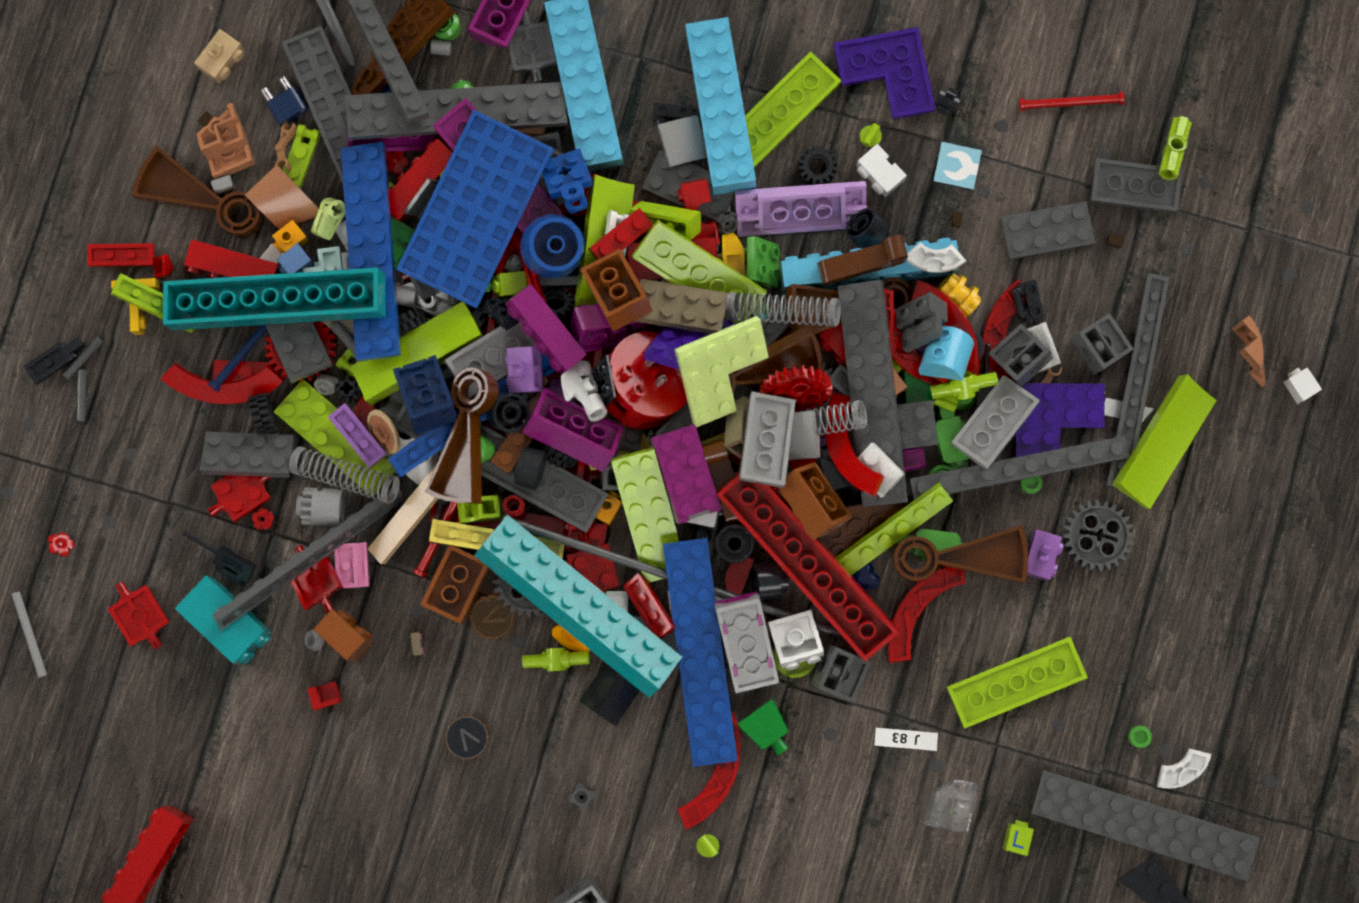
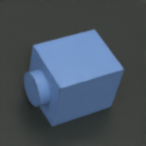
M298 243L277 259L281 264L278 268L283 274L301 273L303 268H310L314 265Z

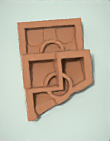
M232 102L226 106L227 110L218 118L215 116L207 126L203 127L196 134L200 150L209 162L214 179L232 175L255 165L246 134Z
M278 165L245 194L278 229L284 227L291 220L298 224L316 218L319 210L317 205L309 199Z
M1247 316L1235 325L1232 330L1246 344L1239 353L1253 368L1248 373L1261 387H1264L1266 379L1262 338L1253 319Z

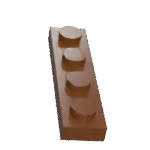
M538 392L537 395H536V396L534 397V399L532 400V402L530 403V405H529L530 414H531V412H532V410H533V408H534V406H535V404H536V402H537V400H538V398H539L541 392ZM525 426L519 431L510 432L490 461L508 475L517 465L523 448L525 446L529 447L534 438L523 433Z

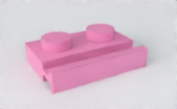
M367 542L347 543L334 551L335 571L343 585L342 589L370 587Z

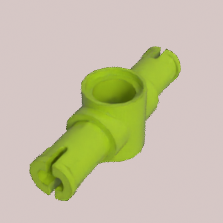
M966 371L962 381L951 379L945 384L930 386V392L933 400L951 395L959 400H965L974 397L981 388L998 385V379L995 372L976 376V374Z
M566 648L546 649L542 654L522 656L523 668L547 669V671H565L574 665L590 664L589 651L570 652Z

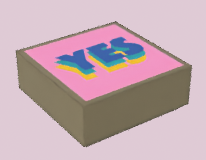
M419 632L411 633L412 654L414 656L424 655L422 634Z

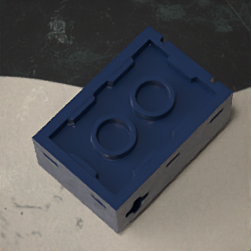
M436 355L428 357L427 360L425 358L404 365L403 368L393 369L415 435L456 422L457 414Z

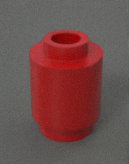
M509 495L502 503L503 512L506 516L509 515L518 520L524 516L526 508L520 496ZM513 506L518 507L516 511H510Z

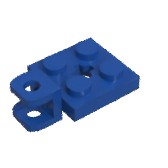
M580 148L550 158L542 174L551 200L562 196L566 209L571 214L586 209L588 202L584 189L593 186V182ZM569 171L568 176H564L562 174L563 172ZM574 202H580L578 206H573Z

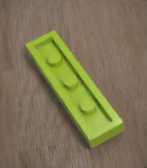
M120 273L110 295L163 319V293ZM188 329L186 331L192 333L194 329Z

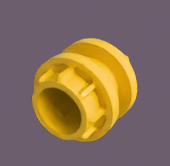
M952 273L937 288L957 303L966 317H968L981 302V298L977 294L979 289L976 286L967 288L964 285L967 278L963 275L957 276Z

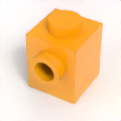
M293 220L272 235L276 240L273 245L280 254L287 252L297 243L300 247H303L309 242L308 238Z
M609 490V495L596 516L597 520L608 526L611 525L623 504L619 500L621 496Z

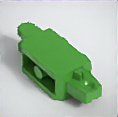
M938 406L939 421L936 423L938 445L936 446L940 461L944 465H949L954 470L966 468L970 458L951 445L953 439L964 427L965 422L960 420V416L955 417L954 412Z
M920 529L914 535H906L897 542L898 545L904 539L912 536L924 537L932 542L937 552L964 544L960 543L961 538L957 533ZM916 548L908 550V553H912V556L917 557V561H926L925 554L921 550Z

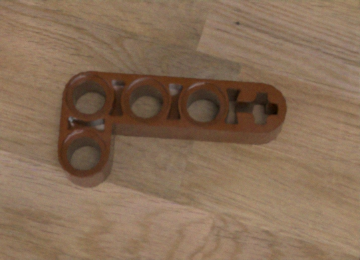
M895 235L884 239L881 244L819 261L817 266L823 285H829L900 265L906 262L908 253L902 235Z
M723 438L702 445L703 454L707 461L716 492L735 476L727 449L724 447ZM719 498L727 525L741 523Z

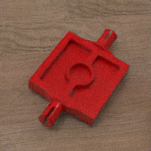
M225 475L210 485L217 496L218 503L207 509L209 514L214 517V515L224 510L229 514L232 521L236 523L272 499L265 484V481L271 477Z
M587 533L578 535L580 541L589 544ZM609 543L597 545V547L610 551ZM581 550L565 555L566 562L603 593L608 589L619 586L613 561Z
M298 545L294 548L296 553L304 550L303 545ZM328 556L291 581L304 610H310L317 604H321L325 614H328L332 609L334 610L329 598L332 594L343 588Z
M120 582L115 587L122 597L116 604L108 608V611L130 647L143 640H149L154 650L158 649L162 644L156 634L161 628L170 623L169 619L148 585L141 587L137 591L129 592L124 582Z

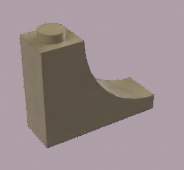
M745 396L735 400L737 411L728 414L726 418L724 447L739 459H742L749 399Z

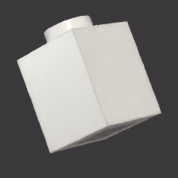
M1308 367L1302 371L1299 368L1287 374L1289 379L1283 382L1297 404L1322 390Z

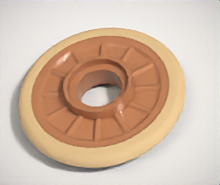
M372 410L367 418L370 434L387 454H395L400 449V436L395 424L384 412Z

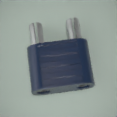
M283 76V79L289 88L280 78L279 81L285 88V91L274 98L268 88L264 89L271 99L268 98L263 89L261 90L267 100L266 106L279 126H282L286 121L288 123L309 109L297 88L291 86L286 76Z

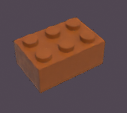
M621 249L580 269L612 331L653 311L643 288Z
M816 462L794 469L786 476L785 486L783 488L778 487L781 496L787 500L793 514L799 518L805 532L813 540L834 532L852 518Z
M449 545L420 605L463 625L490 568L474 555Z
M332 609L313 629L347 661L357 662L374 644L371 640L373 635L364 627L355 625L354 623L357 620L348 612L342 610L336 611Z

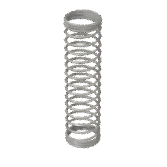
M736 292L728 294L725 309L727 319L739 321L740 319L746 321L750 319L751 308L753 316L756 317L759 307L760 320L765 323L768 320L770 323L776 320L777 323L783 321L784 324H787L790 321L791 324L797 322L799 325L804 322L805 325L811 323L813 326L817 323L819 326H822L825 323L826 326L830 327L838 325L841 312L838 298H831L828 304V299L825 297L822 307L823 322L820 324L821 298L818 297L815 306L816 322L813 323L814 298L810 297L808 305L809 321L806 323L807 298L804 296L801 305L802 321L798 322L800 297L797 296L794 304L795 321L792 322L793 297L790 295L787 304L788 320L785 322V295L782 296L781 303L779 296L776 295L773 303L772 295L769 294L766 303V297L762 294L759 303V297L756 293L752 304V296L748 293L746 297L747 317L743 319L745 295L741 293L739 297ZM743 295V307L741 312V298ZM750 296V307L748 312V298ZM757 297V306L755 312V298ZM762 298L764 299L763 312H762ZM769 298H770V301H771V303H770V312H769V308H768ZM776 298H777V311H775ZM783 299H784V311H782ZM791 299V311L789 312V305ZM797 299H798V311L796 312ZM804 300H805V311H804V313H803ZM779 304H780V313H781V320H780V321L777 320V316H778V312H779ZM772 305H773V312H774V320H773V321L770 320V316H771V312H772ZM765 307H766L767 317H768L767 320H764V319H763L764 312H765Z
M860 400L854 401L852 404L848 402L846 407L843 403L840 404L839 408L835 404L833 410L829 405L826 407V411L823 407H820L819 411L816 408L813 409L814 412L816 410L819 419V430L816 425L817 435L823 436L825 433L831 434L832 432L838 433L845 430L864 429L867 425L866 409ZM842 405H843V408H844V411H845L846 424L844 423V420H843V417H842V410H841ZM848 405L851 407L852 422L849 417ZM835 406L839 415V426L835 417ZM828 408L832 415V426L828 417ZM821 409L824 411L826 427H824L822 422ZM841 421H842L843 426L845 427L844 430H841V429H840V427H841ZM848 421L852 426L850 429L847 428ZM834 422H835V424H836V426H837V428H838L837 431H834V430H833V429H834ZM828 425L831 429V432H827ZM821 426L824 430V433H820Z
M301 446L293 451L289 461V470L292 474L304 476L305 478L310 477L312 480L316 479V481H322L324 484L328 483L331 486L335 485L337 488L341 487L343 490L347 489L350 492L354 491L356 494L360 493L362 496L373 497V499H379V501L384 503H392L399 491L400 481L397 476H388L387 473L382 475L381 471L376 473L374 469L370 471L368 467L363 469L362 465L357 467L355 463L351 465L349 461L345 463L343 459L338 461L336 457L332 459L330 455L326 457L324 453L321 455L319 452L313 453V450L307 451L306 448ZM302 452V460L297 469L298 458ZM312 452V456L308 463V469L306 470V472H304L303 470L305 469L308 461V453ZM318 454V458L314 466V471L312 472V474H310V468L313 463L314 455ZM324 456V461L322 463L320 473L316 477V470L320 462V457ZM327 458H330L331 461L328 465L327 474L322 479V472L325 468ZM336 460L337 464L334 468L333 476L329 480L328 475L332 467V462ZM342 461L343 466L341 468L339 478L335 482V475L337 473L339 463ZM348 463L349 469L346 479L341 484V477L344 473L345 465ZM355 465L356 468L352 477V482L348 486L347 480L349 478L352 466ZM361 467L362 472L360 474L358 484L354 488V480L357 475V470ZM367 469L368 475L365 480V485L360 490V483L363 478L364 471ZM372 471H374V478L372 480L371 487L368 491H366V486L369 481L370 474ZM378 473H380L381 478L379 480L377 490L373 494V486L376 480V476L378 475ZM386 475L387 479L382 486L381 495L379 496V488L383 477ZM393 480L392 489L387 496L389 485Z

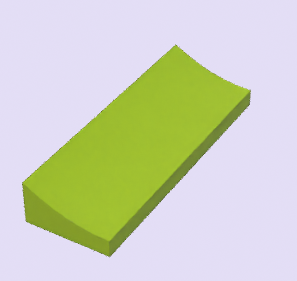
M594 175L591 178L593 186L589 187L588 207L586 209L583 233L585 253L579 265L574 308L580 305L598 304L580 269L596 261L588 248L605 235L607 212L612 210L616 211L619 215H630L635 187L633 184L607 179L598 175Z
M460 302L400 337L401 356L357 362L350 366V369L365 401L372 406L400 390L393 369L403 368L404 365L425 358L427 360L428 357L436 355L439 366L444 364L443 360L484 335L467 304Z
M1188 374L1178 376L1112 485L1145 509H1151L1217 400L1204 391Z

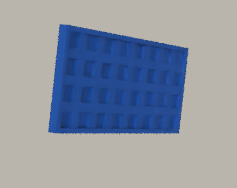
M473 109L396 270L477 309L554 148Z

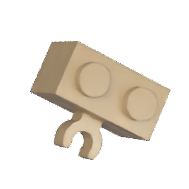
M219 29L194 64L201 72L217 83H220L222 79L225 80L229 76L234 63H238L242 59L245 49L241 43Z

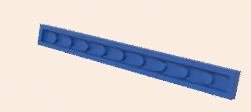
M541 353L542 377H547L555 370L550 366L549 358ZM507 377L497 383L498 393H509L506 384ZM460 410L456 411L457 417L459 415ZM486 413L480 414V422L487 418ZM455 422L425 432L390 456L388 461L399 477L404 476L443 449Z

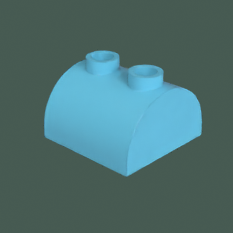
M942 326V337L927 343L919 367L920 375L962 381L974 346L972 337L958 328Z

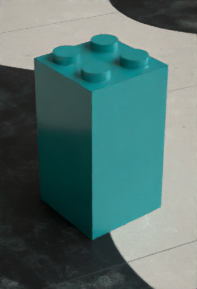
M206 575L175 609L231 663L238 665L248 664L255 656L253 652L259 646L263 648L270 641L271 638L269 636L272 631L250 611L221 631L212 615L219 607L233 601L235 596L216 578Z

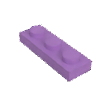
M346 403L328 416L370 469L387 456V453Z

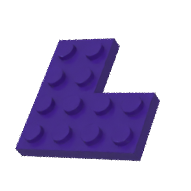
M918 27L835 42L833 44L841 86L884 79L892 120L935 112L936 109Z
M724 319L722 330L738 323ZM664 326L645 350L644 359L680 370L675 349L711 334Z
M1026 383L1023 385L1022 388L1038 398L1040 402L1015 434V458L1060 449V428H1105V384Z

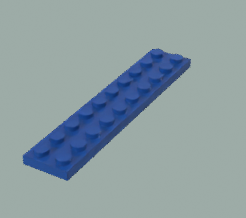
M377 142L341 148L349 269L378 267L386 274V317L353 319L356 361L401 356L385 143Z
M707 538L663 544L672 617L676 627L674 631L677 653L682 656L679 661L693 767L738 761L720 628L714 606L716 599Z

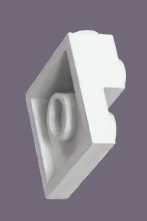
M811 610L768 622L781 668L786 667L787 670H793L798 668L801 662L808 661V664H814L821 661L820 657L824 656V650Z

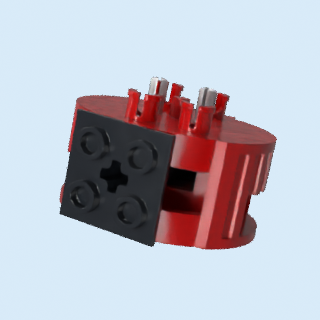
M638 332L627 336L591 371L597 383V393L600 394L607 411L618 420L619 424L631 429L647 430L655 428L667 421L687 402L680 370L644 359L645 350L659 333Z

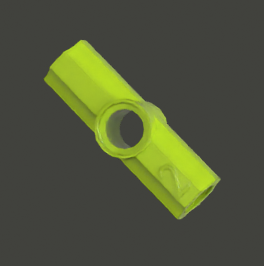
M1174 117L1172 120L1158 172L1162 179L1169 181L1178 177L1192 124L1186 117Z

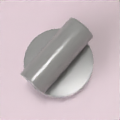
M320 373V377H317L314 382V387L322 395H332L335 392L334 388L339 385L337 380H340V378Z

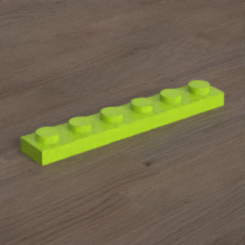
M938 482L836 558L851 575L952 503L951 496Z

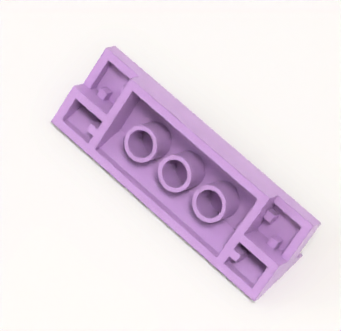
M865 181L735 190L738 237L846 229L850 219L861 209L867 208Z

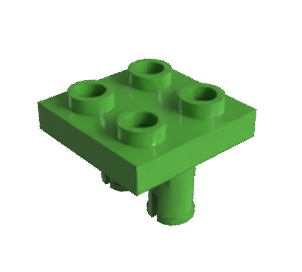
M756 236L747 237V247L744 248L745 261H747L746 277L756 284L769 288L779 287V244Z

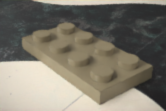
M646 279L640 280V285L653 311L635 320V322L714 334L722 330L726 299L729 293Z

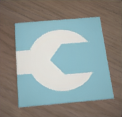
M942 142L934 181L974 189L982 150Z

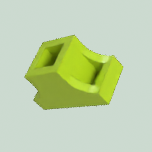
M498 495L482 496V504L457 503L460 524L501 521L504 516L502 497H498Z

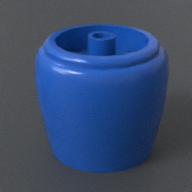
M547 214L534 219L525 228L520 240V253L525 265L534 274L545 279H560L570 275L580 265L585 253V240L581 229L571 219L562 215ZM549 244H553L555 246V250H552Z

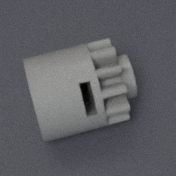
M304 487L302 496H298L296 502V514L302 519L301 524L326 527L339 526L344 521L345 491L343 489Z

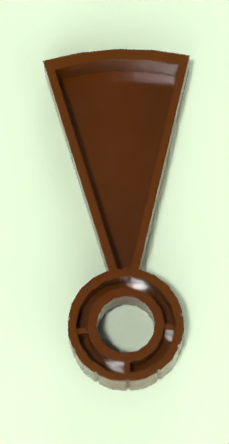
M157 145L142 165L132 191V196L136 200L216 212L220 226L234 237L243 238L258 231L263 221L262 212L245 196L246 193L241 191L231 192L221 199ZM238 205L246 206L249 211L246 220L241 223L232 222L230 219L232 209Z
M896 277L883 280L884 289L894 290L901 300L900 306L912 300L914 290L905 280ZM791 284L786 288V306L789 296L793 297L792 322L795 321L794 304L797 296L800 297L798 322L802 321V299L804 296L807 298L806 323L809 321L808 305L810 297L814 298L813 323L816 322V300L818 297L821 298L820 324L823 322L822 307L824 298L828 299V304L831 298L839 299L838 290ZM791 299L789 305V312L791 311ZM797 299L796 312L798 311V299ZM804 300L803 313H804V311H805V300ZM840 312V320H839L838 325H839V324H842L841 312ZM797 322L794 324L790 323L792 333L806 326L804 322L801 325ZM809 323L815 335L833 328L826 326L825 323L822 326H819L818 323L814 326Z
M808 324L767 346L769 358L728 375L733 393L736 384H763V380H768V375L775 376V371L784 372L783 368L792 370V367L795 366L796 369H800L804 365L805 369L813 366V370L820 368L822 373V356L812 328Z
M466 368L457 374L452 383V401L460 412L425 490V493L435 498L463 504H482L480 414L489 411L498 397L497 380L490 372L477 368ZM476 381L479 391L477 396L470 400L468 389Z
M1023 525L938 552L928 539L912 536L901 541L892 554V563L897 574L911 582L927 579L934 573L937 565L1021 584L1026 583L1028 549ZM916 548L925 554L926 561L921 569H912L906 564L905 556L908 550Z

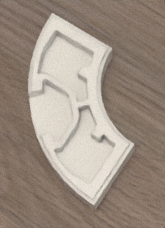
M921 242L908 252L906 260L915 268L931 273L948 272L966 262L965 258L952 244L947 248L937 250L928 248Z
M1188 749L1180 762L1169 766L1161 765L1157 787L1178 788L1192 782L1206 769L1211 754Z

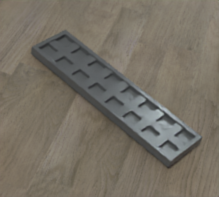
M319 26L282 41V45L343 183L341 148L348 147L344 95H351L323 28Z

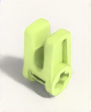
M330 197L323 199L312 225L311 233L331 240L345 215V203Z

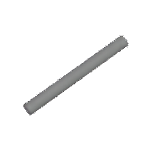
M20 591L12 593L11 595L38 678L45 677L47 673Z

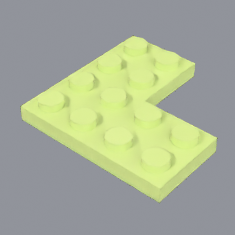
M757 316L675 349L692 422L696 428L737 411L728 374L769 358L761 320Z

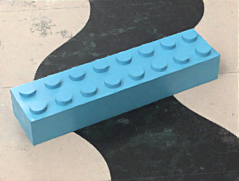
M552 0L544 2L575 149L580 148L589 172L623 165V159L588 0Z
M725 17L685 24L713 195L732 193L735 190L756 189V177L729 19Z
M950 238L938 239L936 243H929L927 240L915 243L918 245L921 242L924 246L937 250L947 248L952 244L958 251L957 240L951 241ZM904 243L907 253L916 246H907V243ZM863 248L852 249V250H850V252H853V251H856V250H860V249H863ZM832 251L827 256H820V254L815 253L806 256L807 258L798 259V256L786 257L785 261H781L779 272L782 295H786V288L791 284L832 290L838 289V286L885 280L892 277L907 281L948 276L952 273L956 274L959 267L948 272L931 273L917 269L906 261L894 267L823 285L817 263L824 259L842 255L841 251Z

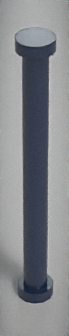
M265 325L258 327L218 376L207 384L212 390L217 393L220 391V386L267 332Z

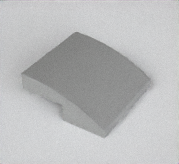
M697 115L657 125L669 168L707 158L704 137Z
M816 412L794 413L788 461L820 458V436L816 434Z

